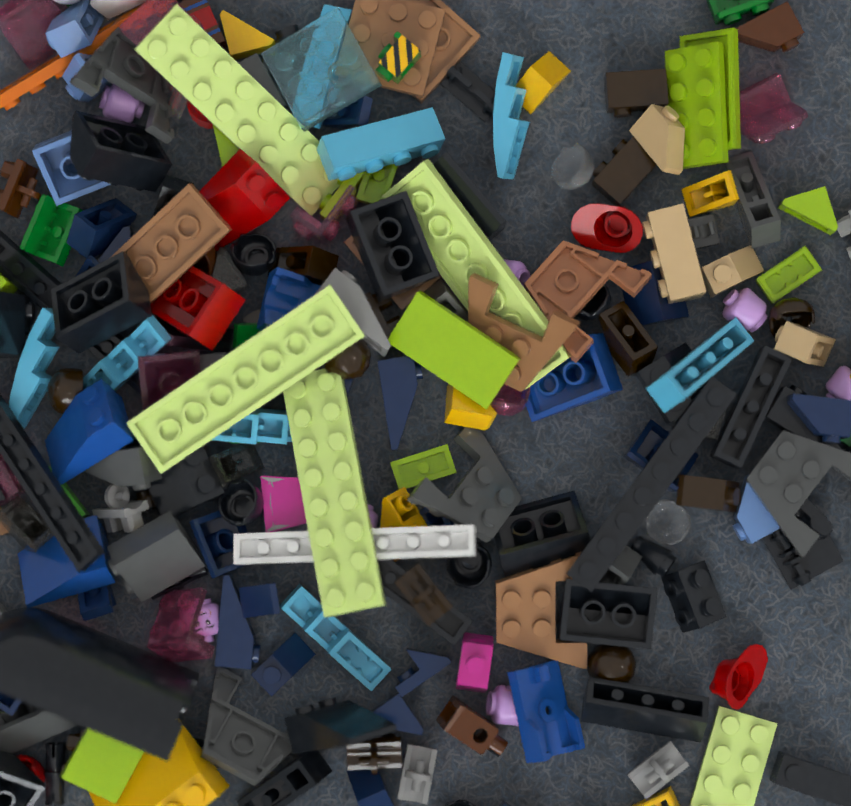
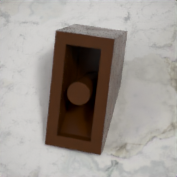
M788 1L736 28L738 29V42L771 52L782 49L785 53L800 44L798 39L804 34Z

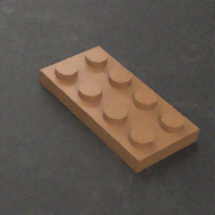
M190 183L111 257L122 251L128 255L149 292L151 305L227 235L232 228L197 188Z

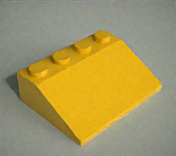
M182 725L169 760L166 761L144 752L116 804L94 793L89 792L94 806H207L229 787V784L213 763L201 757V747L185 726Z

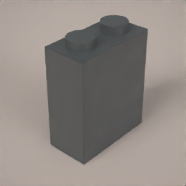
M171 510L107 546L111 557L107 562L115 576L121 574L123 577L121 580L130 595L135 593L141 602L205 566L198 547Z

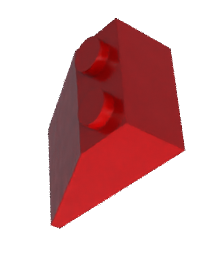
M241 149L199 191L232 228L214 246L216 251L238 239L241 234H246L270 220L290 199L287 193L270 175Z
M192 266L156 299L150 307L151 313L213 351L246 299L222 282Z

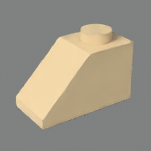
M651 104L629 131L662 172L679 175L683 171L685 128L679 122V115L673 108L667 105L662 107Z
M750 245L701 268L704 284L711 298L765 272L754 249Z
M786 321L785 325H782L776 333L775 342L777 343L774 349L806 364L824 367L836 339L799 324Z

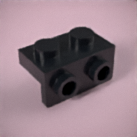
M705 560L661 577L664 591L669 597L675 613V619L683 633L700 629L726 617Z

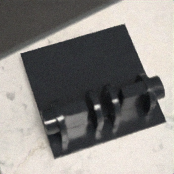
M780 529L762 538L790 590L799 585L807 584L812 578L843 562L830 535L821 541L817 539L803 558L797 554L789 539L785 537Z

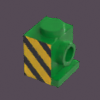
M397 31L393 35L394 45L392 46L389 43L379 54L378 58L381 60L378 62L379 66L375 71L385 81L389 82L392 79L399 84L421 58V50Z

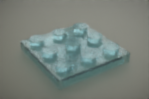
M338 7L261 53L294 117L304 132L382 86Z

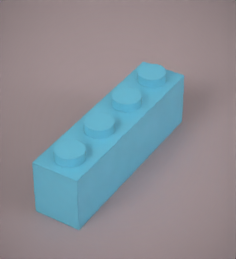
M431 107L321 136L317 152L328 180L339 179L340 181L351 179L357 173L365 171L367 173H375L387 165L395 164V166H401L410 162L413 158L422 156V158L426 159L433 157L439 153L445 141V136L435 111Z
M735 317L649 385L646 390L665 413L686 399L753 343L754 339Z

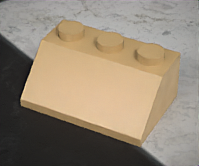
M684 204L648 212L646 215L647 221L642 222L646 239H652L654 250L650 251V256L654 269H660L662 279L658 280V287L661 297H667L668 304L701 298L706 293V288Z

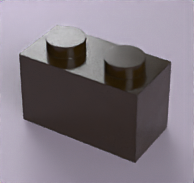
M666 68L606 72L605 74L606 113H614L616 118L632 116L634 111H643L644 113L651 104L662 107L669 104Z
M634 136L628 142L623 139L612 151L615 157L608 164L603 161L592 173L595 179L591 185L614 205H621L657 166Z

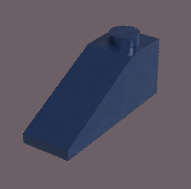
M408 356L377 361L392 451H397L417 392V380L423 379L421 365L414 362Z
M224 574L215 666L252 669L254 663H259L261 645L256 644V636L249 618H243L240 594L233 576Z

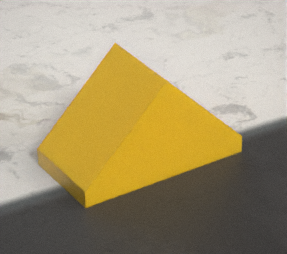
M222 10L220 13L229 53L234 60L250 57L255 53L258 55L270 52L276 47L275 40L225 10Z
M550 51L531 65L516 85V87L527 90L522 107L529 114H532L571 72Z
M731 170L681 189L689 217L732 206L739 200Z
M448 384L444 423L485 431L489 429L498 414L490 405L486 410Z

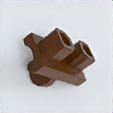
M16 159V162L5 161L3 163L0 173L8 181L5 189H0V211L19 219L23 207H28L31 198L40 200L41 194L34 191L38 180L35 178L39 169L20 159Z

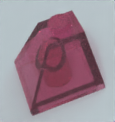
M199 350L137 356L142 412L201 372Z

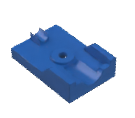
M276 267L268 275L256 329L264 330L313 297L321 286L312 283L306 276Z
M546 661L507 672L526 763L544 762L554 755L585 748L579 717L567 705L558 661ZM546 707H548V709H549V713H548V714L546 713V710H545Z

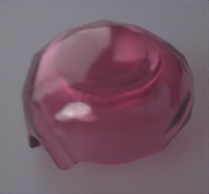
M504 384L491 403L492 408L500 416H514L523 411L528 402L530 387L520 392Z

